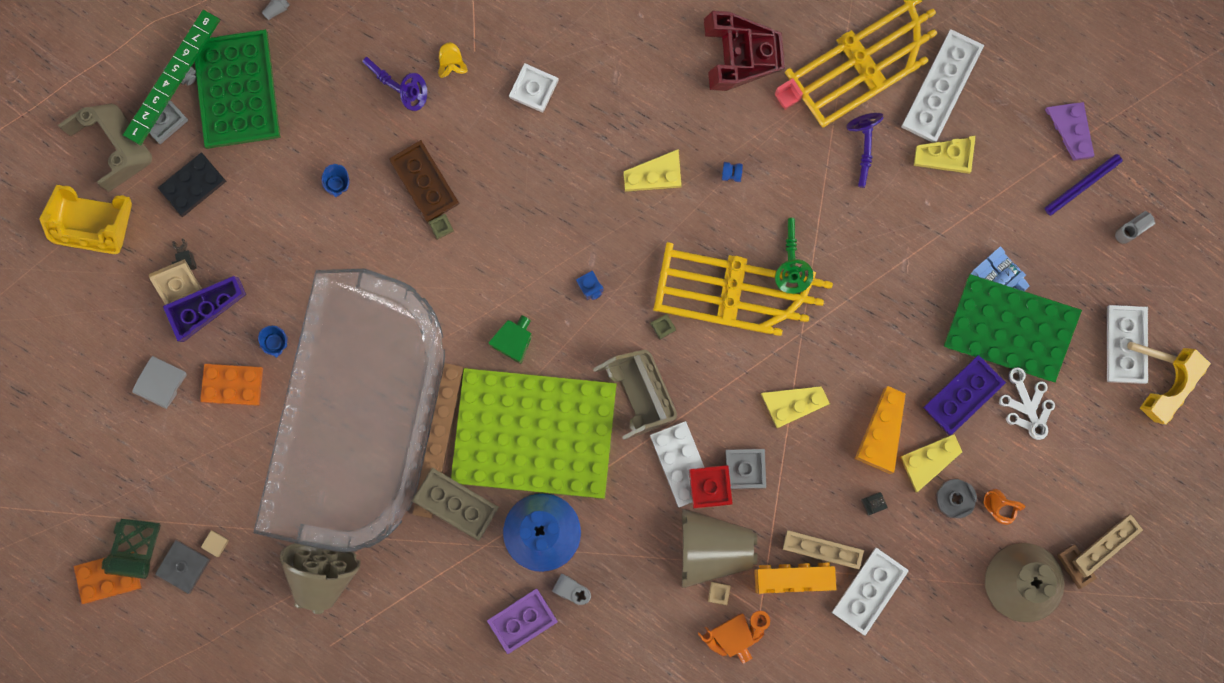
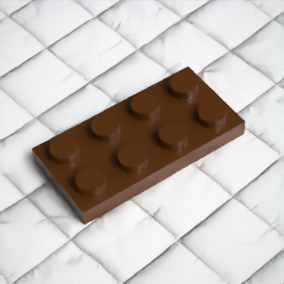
M422 140L389 158L427 223L459 205L457 198Z

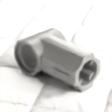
M1147 211L1142 212L1116 231L1115 237L1117 241L1122 244L1129 243L1155 224L1154 217ZM1124 230L1129 232L1130 237L1124 233Z

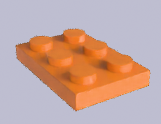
M204 364L200 402L259 406L263 368Z
M133 551L74 566L82 604L142 589Z

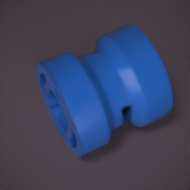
M724 162L722 181L731 179L735 182H741L743 164L736 163L732 165L730 162Z

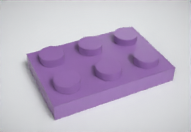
M538 589L530 592L487 620L507 654L558 622Z

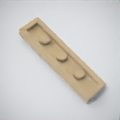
M1131 514L1127 515L1072 562L1084 578L1088 577L1142 532L1143 529Z
M788 530L782 549L860 570L864 550Z

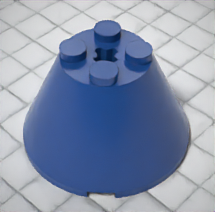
M538 493L521 499L511 508L505 519L503 538L507 551L519 565L529 570L544 572L563 566L573 557L580 543L581 527L579 518L569 503L552 494ZM544 527L543 531L545 534L537 536V529Z

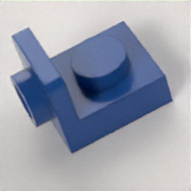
M593 271L576 279L587 300H595L602 296L601 292L604 291V288Z

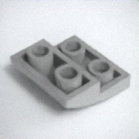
M152 356L139 376L132 392L167 409L177 395L176 390L187 374L185 371Z

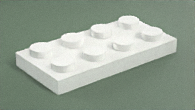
M1107 306V382L1147 384L1148 355L1127 348L1129 342L1148 347V307Z
M685 421L650 435L678 508L692 503L689 469L705 468Z
M874 548L831 613L865 636L909 570L878 548Z

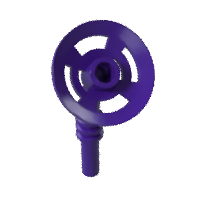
M368 57L363 59L362 62L377 75L376 78L380 79V82L400 93L402 103L408 110L418 111L425 105L427 86L422 76L417 73H409L403 78L400 85L392 80V77L385 70H381ZM409 78H412L411 83L405 84ZM416 99L419 101L416 105L411 106V101Z
M869 113L859 116L850 121L846 126L849 131H862L865 134L864 154L861 156V172L858 183L860 188H865L868 170L871 167V159H873L871 155L873 127L883 120L882 113Z

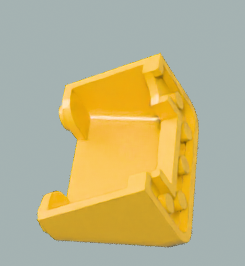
M56 185L39 219L46 238L54 244L118 254L123 246L132 202L130 197L123 195L115 196L112 203L78 198L77 193L72 187Z

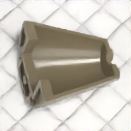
M682 509V588L750 570L753 568V565H757V553H754V545H757V533H753L752 529Z

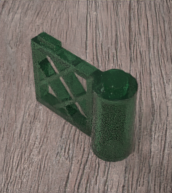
M122 518L120 522H116L113 532L116 534L111 553L102 562V570H104L105 574L146 579L161 527L160 523ZM125 525L134 526L136 529L127 536L123 533ZM147 528H153V534L144 538L141 532ZM139 534L143 540L132 546L129 539ZM126 541L131 547L124 552L117 551L119 545ZM146 544L148 547L146 555L138 554L135 551Z

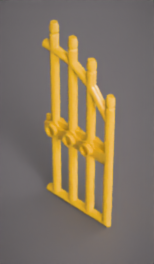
M903 0L904 5L857 34H854L852 30L843 34L840 38L836 39L839 44L838 46L801 69L793 72L789 68L784 72L789 80L792 78L795 80L803 93L802 99L822 128L928 62L926 56L918 61L915 60L920 45L937 35V31L934 29L921 36L920 24L936 14L934 9H930L918 17L915 6L921 3L922 0ZM906 11H909L912 19L911 22L869 48H864L860 42L861 39ZM913 29V42L878 64H875L870 57L871 54ZM842 51L849 58L848 61L805 88L798 80V78ZM910 52L906 67L886 80L880 70ZM852 66L856 68L860 74L859 76L817 102H813L809 93ZM865 81L870 89L868 92L824 118L819 110L821 107Z
M667 242L653 311L782 336L783 330L771 326L785 319L808 322V315H800L795 313V311L803 303L815 304L817 306H823L824 304L823 299L807 296L811 286L830 289L833 283L816 279V272H813L811 285L800 294H790L781 290L743 283L745 272L775 278L776 270L746 265L747 259L739 256L729 255L727 261L673 250L674 244ZM671 257L726 268L725 277L722 279L669 268ZM667 276L723 286L721 297L667 287ZM741 290L788 299L794 302L786 310L741 302ZM668 294L718 304L717 316L662 305L663 296ZM738 309L774 316L760 324L736 320Z

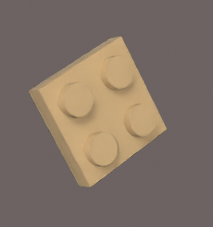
M185 259L149 274L151 282L165 305L202 290Z

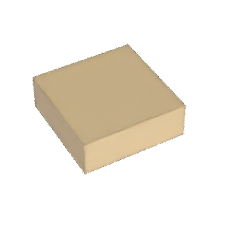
M211 530L201 548L216 557H220L229 540Z
M711 582L708 602L727 605L731 586Z

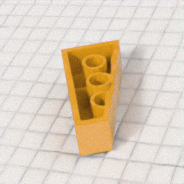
M889 386L883 389L855 456L856 460L888 474L894 473L905 393Z
M810 563L798 564V568H791L790 564H779L778 569H771V565H759V569H754L755 591L758 594L836 590L835 566H830V563H818V567H810Z

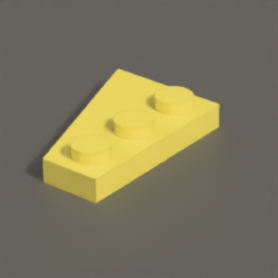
M679 149L624 171L625 191L681 188Z
M954 434L901 456L900 458L915 492L917 493L958 457L962 450Z

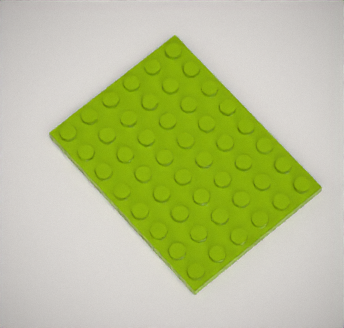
M464 368L451 479L461 485L605 499L617 383Z

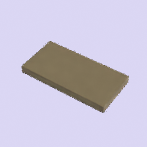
M431 468L412 500L415 504L478 541L499 508L434 468Z

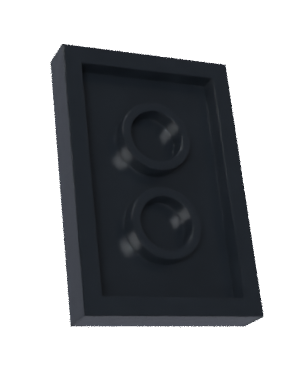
M201 152L161 184L158 189L176 211L184 217L227 181Z

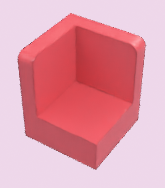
M793 78L777 87L775 93L784 110L801 101L803 95Z

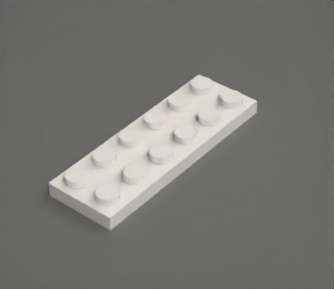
M950 29L901 128L932 143L937 142L984 47L983 44Z

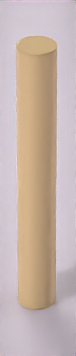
M1129 342L1127 348L1170 363H1173L1177 356L1133 342Z

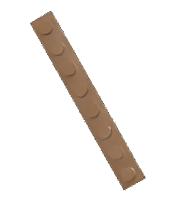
M444 364L418 490L431 468L441 473L443 471L464 371L462 366ZM417 504L414 505L413 515L433 519L432 513Z

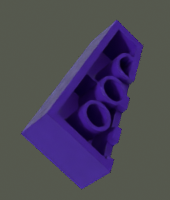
M233 276L164 305V311L177 341L185 342L246 296V292L240 278Z

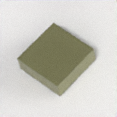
M446 214L428 222L437 240L454 232Z
M667 314L650 323L659 340L676 331Z

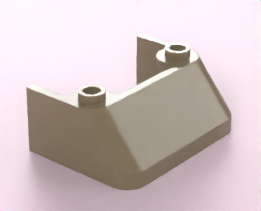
M112 103L82 108L58 124L69 136L74 135L86 126L94 125L96 122L102 127L117 149L108 158V164L112 171L97 181L108 192L140 172L152 162V154L144 143L140 146L123 136L130 122L121 109Z
M640 350L614 356L593 368L594 372L606 369L610 379L615 382L622 381L636 416L630 420L632 432L622 436L623 440L644 434L676 419L675 407L649 351Z

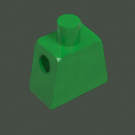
M521 315L516 324L508 320L489 341V346L522 364L532 339V333L526 330L531 320Z

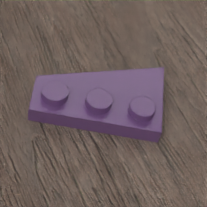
M1084 102L1047 107L1045 111L1053 120L1055 129L1061 134L1063 143L1072 159L1093 158L1094 151Z

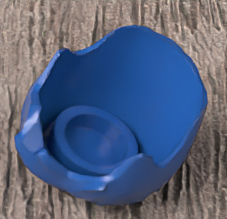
M338 164L327 166L322 173L323 188L329 194L334 195V197H338L342 192L347 191L350 179L344 166Z
M267 326L258 335L259 345L268 355H273L277 358L282 354L283 349L287 347V336L278 326Z

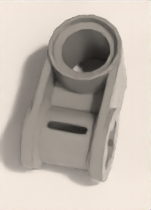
M562 573L552 590L557 595L578 605H584L591 599V593L586 587ZM582 591H584V596H586V599H582L581 601H579V596L577 595V593H581Z

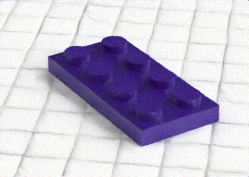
M978 355L934 396L923 409L951 436L1006 382Z

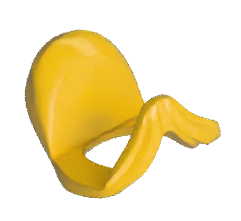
M451 42L441 46L439 50V77L448 76L452 70L459 74L467 73L468 68L462 60L458 46Z

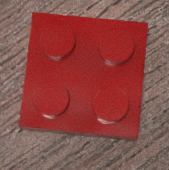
M728 465L689 469L693 509L733 505Z

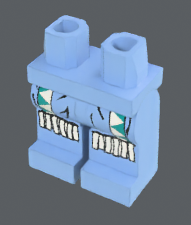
M1001 246L971 273L972 275L1022 291L1030 287L1024 279L1026 274L1007 257Z

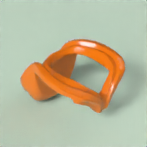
M998 489L989 490L984 496L985 508L1001 524H1011L1016 519L1017 511H1022L1026 508L1025 504L1021 502L1007 500L1005 495ZM1006 505L1013 506L1011 518L1001 516L999 510Z

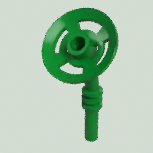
M788 218V239H786L788 261L781 264L775 274L778 288L790 294L806 290L813 281L811 266L803 260L795 259V251H797L795 218ZM782 269H784L783 272H782V278H783V279L780 280V273H781ZM808 270V276L806 281L804 282L803 280L805 278V271ZM787 282L798 284L797 287H788L785 285Z

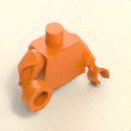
M764 611L754 612L750 617L751 625L749 629L744 614L740 613L712 630L705 627L707 630L706 634L701 635L698 632V635L712 651L721 656L728 655L729 657L737 654L742 664L752 659L747 648L757 643L764 636V630L770 625V617Z

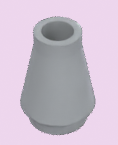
M271 0L262 13L270 20L288 10L287 7L290 4L287 0Z

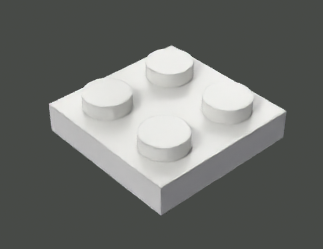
M524 63L509 94V98L543 113L559 79Z

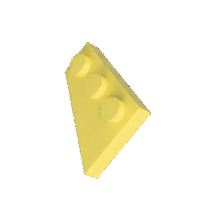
M975 136L941 143L935 142L918 145L915 150L914 166L970 174Z
M822 386L761 393L776 428H780L830 404Z

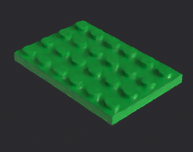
M267 30L209 38L195 60L204 147L209 149L281 138Z
M969 274L943 346L974 357L979 355L983 360L1011 369L1021 368L1027 374L1055 383L1082 310Z

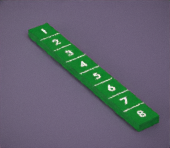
M205 10L201 11L124 132V137L140 146L142 145L220 22L218 17Z

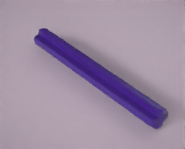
M1115 154L1046 206V213L1049 216L1053 215L1122 163L1123 159L1120 155Z

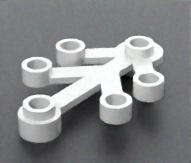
M1014 368L1009 372L1008 378L1010 382L1016 385L1023 404L1011 399L1009 395L1001 396L999 404L1002 407L1009 406L1027 414L1030 422L1019 418L1016 413L1008 414L1006 421L1010 425L1016 424L1027 429L1029 435L1035 440L1044 439L1048 435L1046 422L1050 412L1055 408V403L1052 400L1044 401L1042 403L1043 411L1039 419L1036 410L1048 386L1045 382L1035 384V393L1032 400H1030L1023 383L1026 374L1023 369ZM1014 373L1018 374V380L1013 378ZM1039 384L1043 385V391L1038 389ZM1004 397L1008 399V404L1002 402ZM1047 402L1051 404V409L1046 408ZM1011 415L1016 418L1015 422L1010 421ZM1036 427L1041 429L1040 434L1035 432Z

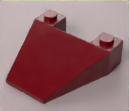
M712 11L704 18L705 37L722 38L724 65H716L708 72L710 90L728 91L785 69L781 32L732 12Z

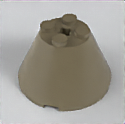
M315 541V545H304L305 542L290 544L282 549L280 562L295 601L294 606L312 610L314 614H322L324 610L333 607L360 569L361 561L356 559V554L353 551L332 543Z
M1017 543L1009 545L995 554L986 570L985 588L990 602L998 612L1014 621L1035 622L1049 616L1058 607L1064 593V576L1059 563L1047 550L1030 543Z

